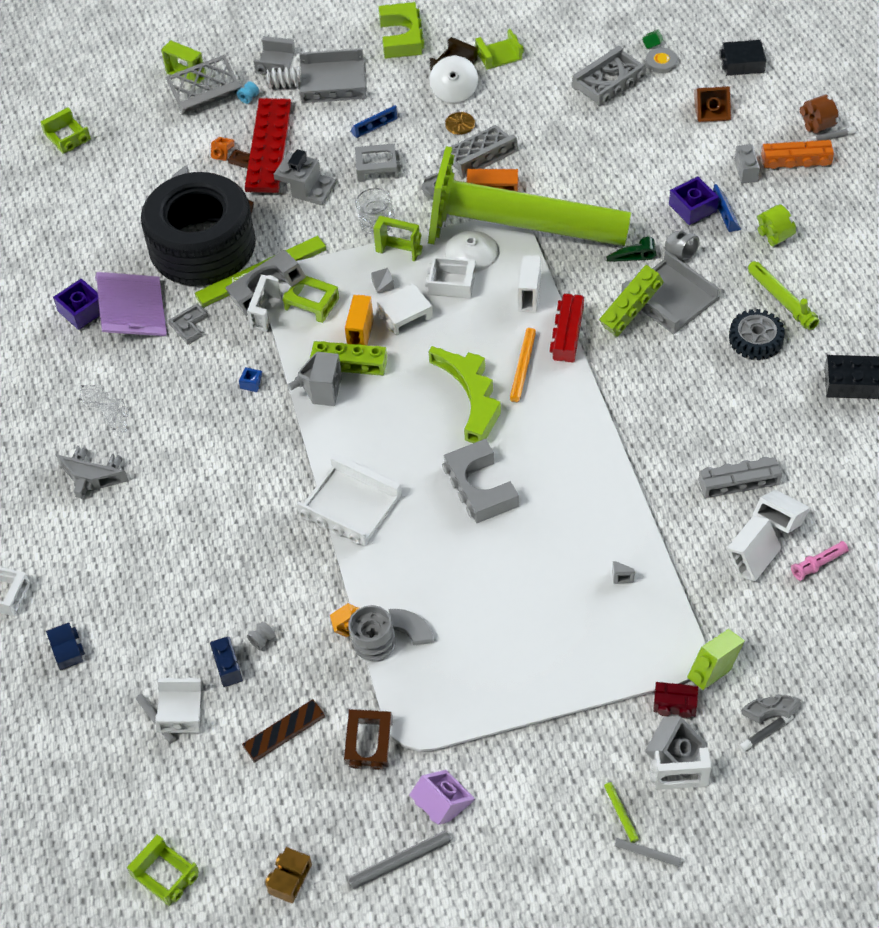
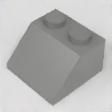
M663 717L645 752L654 760L655 751H659L660 764L695 762L698 758L699 748H705L706 742L682 717ZM680 774L685 778L690 776V774Z

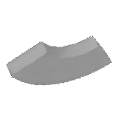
M389 609L393 629L406 633L411 638L413 645L434 643L430 627L420 616L403 609Z
M775 695V697L764 699L760 697L741 709V714L759 724L773 716L790 718L801 705V699L788 695Z

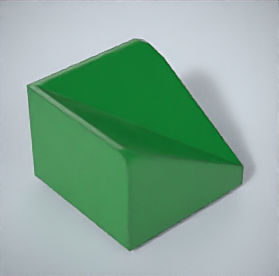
M657 29L645 34L642 40L646 49L661 44L663 38L660 30Z

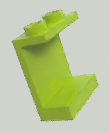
M507 29L508 39L485 45L481 37L475 38L478 56L486 70L522 60V53H524L523 45L519 44L517 35L513 34L511 29Z

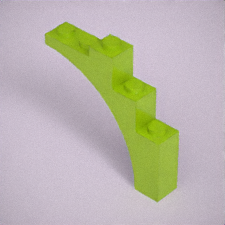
M431 346L428 351L429 363L451 374L462 385L468 395L471 412L464 429L465 441L476 443L487 439L501 414V402L494 398H489L493 392V379L482 376L485 371V358L469 352L466 357H463L459 354Z

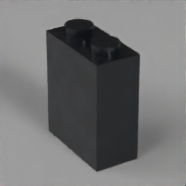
M761 40L722 42V49H719V58L722 59V70H725L726 76L765 73L766 57Z

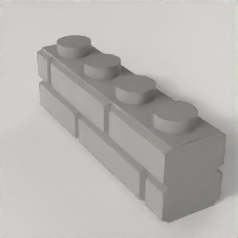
M762 457L756 461L744 460L734 465L728 463L717 468L706 467L699 471L698 481L704 498L780 485L782 473L776 457Z

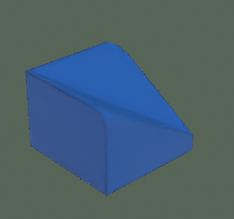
M245 367L239 379L240 389L257 392L263 372Z

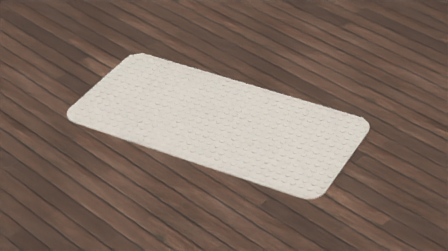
M473 220L441 228L440 238H436L435 244H428L429 231L421 232L420 244L422 245V252L415 261H412L411 251L386 246L383 253H378L375 250V243L296 261L306 276L338 286L339 300L324 322L320 323L316 321V316L313 312L293 305L290 306L288 311L285 310L283 295L285 292H288L291 286L285 280L278 279L281 298L269 296L265 307L287 385L295 380L300 369L310 359L314 341L347 344L345 324L353 294L371 296L374 321L368 346L386 347L387 350L384 376L341 372L342 380L335 406L313 404L303 387H297L292 391L289 389L316 486L331 468V458L334 454L401 484V497L365 546L359 543L355 544L349 538L336 535L329 529L349 603L359 608L369 605L380 606L388 613L389 609H403L413 612L428 624L433 634L434 643L413 645L411 638L406 633L394 630L396 644L393 651L381 660H366L380 711L392 712L393 724L390 729V737L401 746L415 751L438 750L655 692L656 682L682 684L689 681L687 676L700 648L705 645L704 637L579 340L575 362L573 363L565 362L564 360L554 361L553 353H550V343L555 341V339H552L553 328H557L555 316L560 313V311H557L558 300L562 299L532 230ZM465 231H479L489 235L496 242V260L488 268L476 272L471 298L429 295L428 287H425L426 276H429V263H432L433 256L445 257L446 244L453 236ZM411 235L399 237L401 239L411 241ZM523 255L541 256V283L536 313L518 312V286ZM388 268L394 281V289L377 294L372 283L371 273ZM438 272L436 281L464 284L465 274ZM414 283L432 305L433 318L426 320L424 316L414 319L400 326L399 334L395 335L392 330H388L385 321L378 317L376 313L377 301ZM304 285L298 296L319 303L326 292ZM527 328H534L536 335L519 402L510 401V394ZM431 346L459 354L463 357H466L469 352L485 358V371L482 376L493 379V392L489 398H494L501 402V414L486 439L494 452V464L473 472L467 478V482L477 489L486 490L511 481L519 495V507L476 523L473 517H469L465 502L462 503L460 501L459 491L457 488H453L450 475L445 474L442 467L444 455L473 444L465 441L464 433L471 412V404L464 388L451 374L429 363L428 351ZM613 561L635 570L633 583H613Z

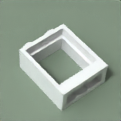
M433 256V261L428 266L429 276H426L425 287H428L429 295L471 298L476 275V260ZM438 272L465 274L464 284L436 281Z
M0 567V581L12 584L4 601H0V613L15 616L30 582L26 573Z

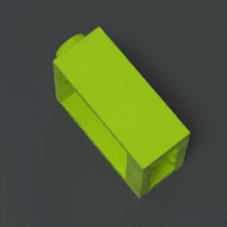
M172 40L161 49L165 70L169 75L203 63L201 52ZM177 58L187 61L188 67L178 63ZM203 67L201 69V73L206 74L205 68ZM190 72L186 78L195 81L197 74ZM199 76L197 83H200L204 77Z

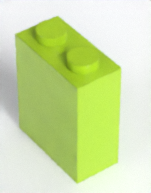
M728 628L700 648L687 678L702 690L706 689L731 671L745 640Z

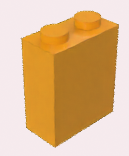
M353 294L345 324L347 344L368 345L374 321L371 296Z

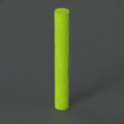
M612 782L606 783L604 788L632 843L638 842L637 833Z

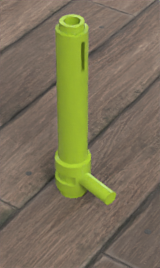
M753 261L748 265V272L793 314V318L800 322L801 326L808 330L816 328L819 324L818 315L808 307L807 299L803 298L799 301L759 262Z

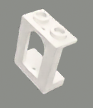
M262 274L260 276L247 310L249 325L252 329L267 332L269 329L267 309H264L269 296L281 298L279 280L274 276Z
M708 747L699 748L698 758L695 762L660 764L659 751H655L654 760H651L650 781L651 783L655 782V789L708 786L711 772ZM697 773L698 779L661 780L665 776Z

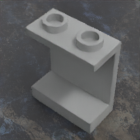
M263 36L262 55L260 60L254 59L253 61L255 73L267 74V68L269 73H271L272 68L275 69V72L278 71L279 67L282 72H284L285 67L289 69L295 53L294 39Z

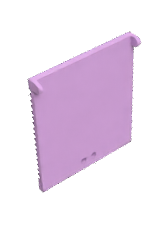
M96 272L95 280L97 281L102 332L154 336L167 335L159 276Z

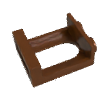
M349 709L344 752L346 765L355 769L362 768V766H370L374 770H382L383 767H389L388 751L390 729L393 724L392 712ZM358 724L379 725L377 750L370 757L365 758L357 753Z

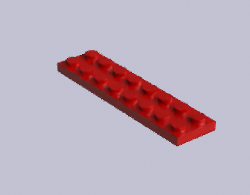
M259 98L245 181V192L279 193L280 181L274 179V173L284 159L292 105L291 99Z

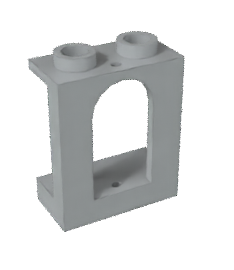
M395 143L355 147L358 182H364V174L395 172V179H398L397 172H401L400 162H396V160H399V150H395ZM388 152L393 155V158L388 162L363 164L362 154Z

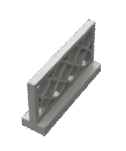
M225 54L166 76L167 83L176 99L181 114L234 95L242 87L240 82L237 81ZM223 60L226 65L225 69L222 70L215 67L216 63ZM203 67L212 69L209 76L201 73ZM214 70L223 73L220 80L211 77ZM190 72L197 74L195 81L187 79V74ZM224 74L230 76L233 82H223ZM199 76L208 79L205 86L197 83ZM175 78L182 80L180 87L173 85L171 80ZM184 81L193 84L191 91L182 88ZM209 81L219 83L217 88L207 87ZM194 87L203 88V93L199 95L193 93ZM180 91L189 94L188 99L181 101L179 98Z
M496 125L487 128L451 146L452 153H456L452 166L459 171V175L462 178L467 177V169H483L517 152V137L513 134L509 136ZM493 132H496V133H497V135H489V134H491V133H493ZM444 150L440 152L442 157L444 154Z

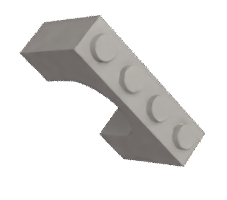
M283 250L225 287L233 302L247 316V310L261 274L285 280L291 287L306 278L299 264Z
M486 439L445 454L444 463H442L445 474H449L451 477L450 481L453 488H457L459 491L460 501L462 503L465 502L469 517H473L476 523L519 507V495L511 481L486 490L477 489L467 482V478L473 472L494 464V452Z

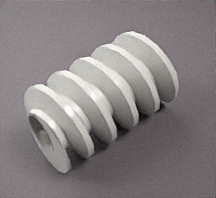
M280 67L277 72L272 68L271 73H269L267 68V81L270 89L273 88L274 84L276 88H279L280 83L283 88L286 87V84L291 88L293 83L295 87H298L299 82H301L300 67H297V71L293 67L288 71L287 67H285L284 72H282Z

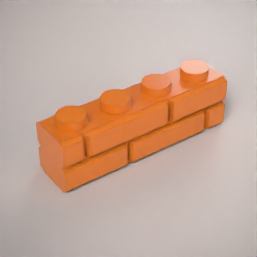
M831 140L767 143L762 145L761 151L763 167L770 169L778 167L792 168L796 166L810 167L813 165L827 166L832 164L834 156Z

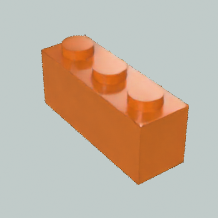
M467 169V183L518 192V169Z

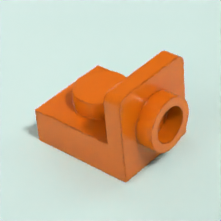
M218 137L212 141L211 158L226 161L228 150L234 146V139Z

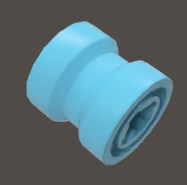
M248 81L244 88L237 91L239 100L246 104L250 103L252 98L259 94L257 85L251 81Z

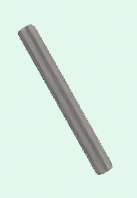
M443 831L349 876L348 882L352 889H356L451 842L450 836L446 831Z

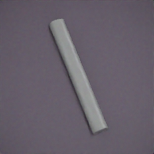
M139 694L136 700L156 725L157 712L144 695ZM162 733L169 744L176 741L173 733Z
M616 838L615 847L677 867L680 866L681 858Z

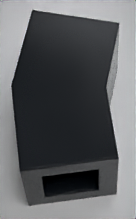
M296 149L288 162L290 170L300 172L303 164L307 161L306 151Z

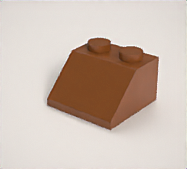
M730 86L694 89V103L698 122L731 120Z

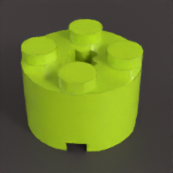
M781 204L773 206L757 216L759 223L757 230L761 236L765 235L768 238V242L772 247L796 234L795 222L791 223L789 219L791 214Z

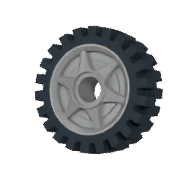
M749 309L748 313L745 310L742 314L736 315V318L732 320L729 330L730 345L732 344V349H736L737 354L742 353L744 358L748 355L751 360L754 357L757 360H761V357H763L765 360L769 356H775V353H778L782 348L785 335L782 321L780 322L778 317L774 318L775 314L770 313L768 315L766 310L763 313L760 312L761 309H756V312L753 309Z

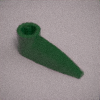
M643 237L639 243L623 247L606 256L607 262L651 260L657 254L655 240L652 237Z

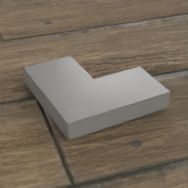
M197 303L169 319L168 324L189 345L203 336L195 324L207 318L208 315Z

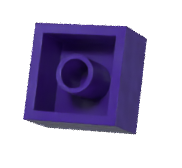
M699 176L670 190L669 205L688 225L717 212L719 196Z
M82 278L53 297L57 311L78 330L100 316L98 292Z

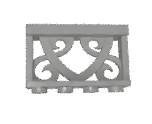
M617 46L572 75V88L581 91L595 101L598 106H601L614 96L619 95L623 90L630 88L637 81L642 80L646 76V64L640 63L624 52L621 46ZM604 72H619L617 80L602 81V74Z

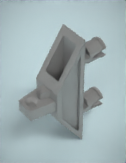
M78 445L72 458L56 454L59 465L74 481V493L77 498L83 499L87 491L91 489L97 490L128 482L126 472L118 469L123 460L120 455H117L115 458L113 453L107 466L83 461L88 453V449L84 446L80 449Z

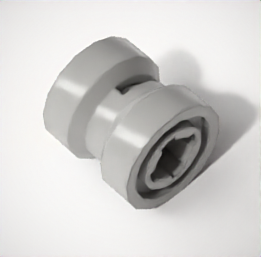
M261 622L255 631H251L247 635L250 643L258 650L263 649L267 641H271L276 637L273 629L265 622Z

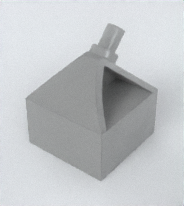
M316 352L300 369L295 380L288 384L289 389L292 391L297 387H303L313 404L335 406L342 380L339 354Z

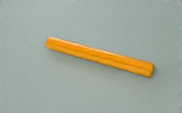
M527 328L510 394V401L519 402L536 335L534 328Z

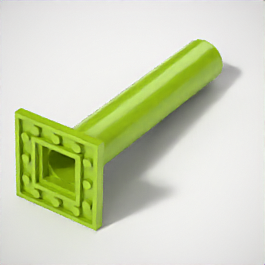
M445 146L434 188L428 244H435L436 238H440L443 221L446 222L447 215L625 246L631 212L454 180L455 173H453L452 169L455 155L452 154V147Z

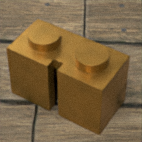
M286 847L284 852L278 855L275 863L277 868L274 869L273 873L270 872L268 874L265 885L268 894L293 904L312 866L310 856Z

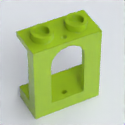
M68 107L40 121L43 133L62 154L91 140L88 127L82 128L73 118L72 111ZM68 126L74 133L61 140L54 132Z
M384 216L378 217L373 227L376 252L383 253L385 247L390 246L411 251L412 261H415L422 252V245L420 244L422 234L419 231V225ZM387 225L411 231V241L388 236Z
M308 276L290 287L288 292H285L283 295L286 311L293 305L315 313L316 321L320 323L324 322L339 300L338 286ZM304 285L326 292L319 303L298 296Z
M158 834L127 866L131 877L168 906L181 898L183 890L197 880L199 873L194 862L190 864L168 847L164 839ZM159 856L183 874L169 890L145 873Z

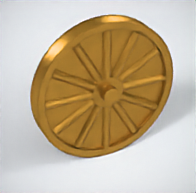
M466 112L452 113L445 120L446 129L450 133L457 135L469 133L475 126L473 116Z

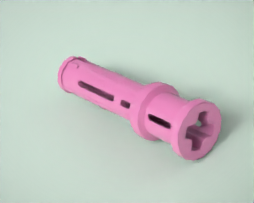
M840 541V543L814 557L808 556L803 562L791 565L792 574L797 580L801 581L806 575L818 572L819 567L849 551L847 544L844 541Z

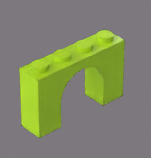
M409 2L378 6L380 28L404 26L410 29L404 34L382 36L384 59L422 55V49H425L424 39H421L423 38L420 10L416 8V3Z

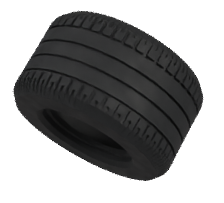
M191 172L175 176L163 182L148 196L141 211V226L150 259L160 274L176 283L191 286L214 284L238 273L249 262L254 252L256 237L248 198L242 188L227 177L209 172ZM195 222H217L212 227L199 232L180 231L184 226Z

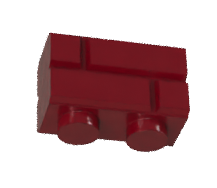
M656 682L653 712H657L661 716L676 714L682 718L696 717L698 686Z

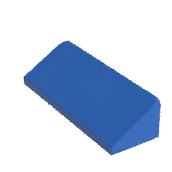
M394 105L354 124L350 130L351 133L358 138L398 118L397 106Z
M714 184L713 191L719 196L718 210L728 232L741 230L724 192L717 184Z

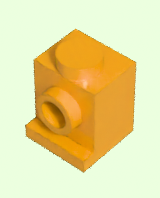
M347 603L330 614L335 633L344 637L350 636L348 622L351 615L359 607Z

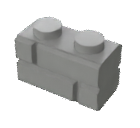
M753 145L736 146L734 160L741 183L758 182L760 168Z

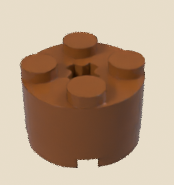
M824 94L805 101L803 106L800 107V114L803 116L805 129L808 132L818 133L837 125L835 121L838 118V109L833 99L829 100L827 98L828 95Z

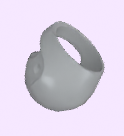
M675 231L667 237L665 250L675 255L679 260L686 261L696 253L700 240L694 233L687 234L685 231ZM693 239V244L688 245L687 242Z

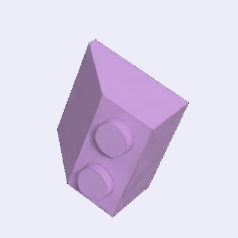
M447 770L422 775L409 794L415 801V804L422 808L429 815V818L438 825L450 822L475 800Z

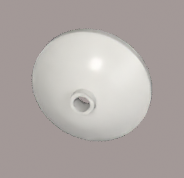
M449 56L441 59L435 64L430 74L432 92L438 99L447 103H460L467 100L473 95L478 85L476 68L469 60L460 56ZM451 74L456 75L454 78L450 77Z
M465 231L453 236L447 242L445 257L476 260L477 272L488 268L496 260L497 245L485 233Z

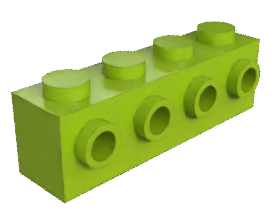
M645 265L600 317L599 321L603 327L618 337L663 285L664 281L660 274L648 265Z
M314 341L310 358L316 352L339 354L341 372L384 376L387 363L386 347Z

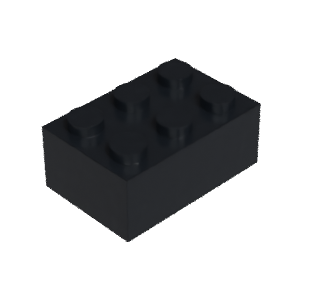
M827 355L824 367L826 398L879 399V356Z

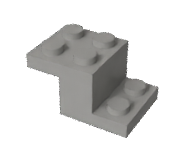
M288 152L275 171L274 179L290 183L293 198L323 206L336 185V179L321 175L319 160L307 157V161L303 164L300 172L290 170L288 162L293 153Z

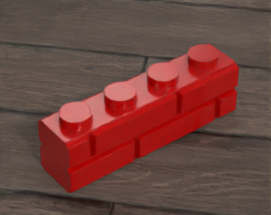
M564 293L562 300H558L557 311H560V313L555 316L557 328H553L552 339H555V341L550 343V353H553L554 361L575 362L584 310L583 295L573 296V294Z

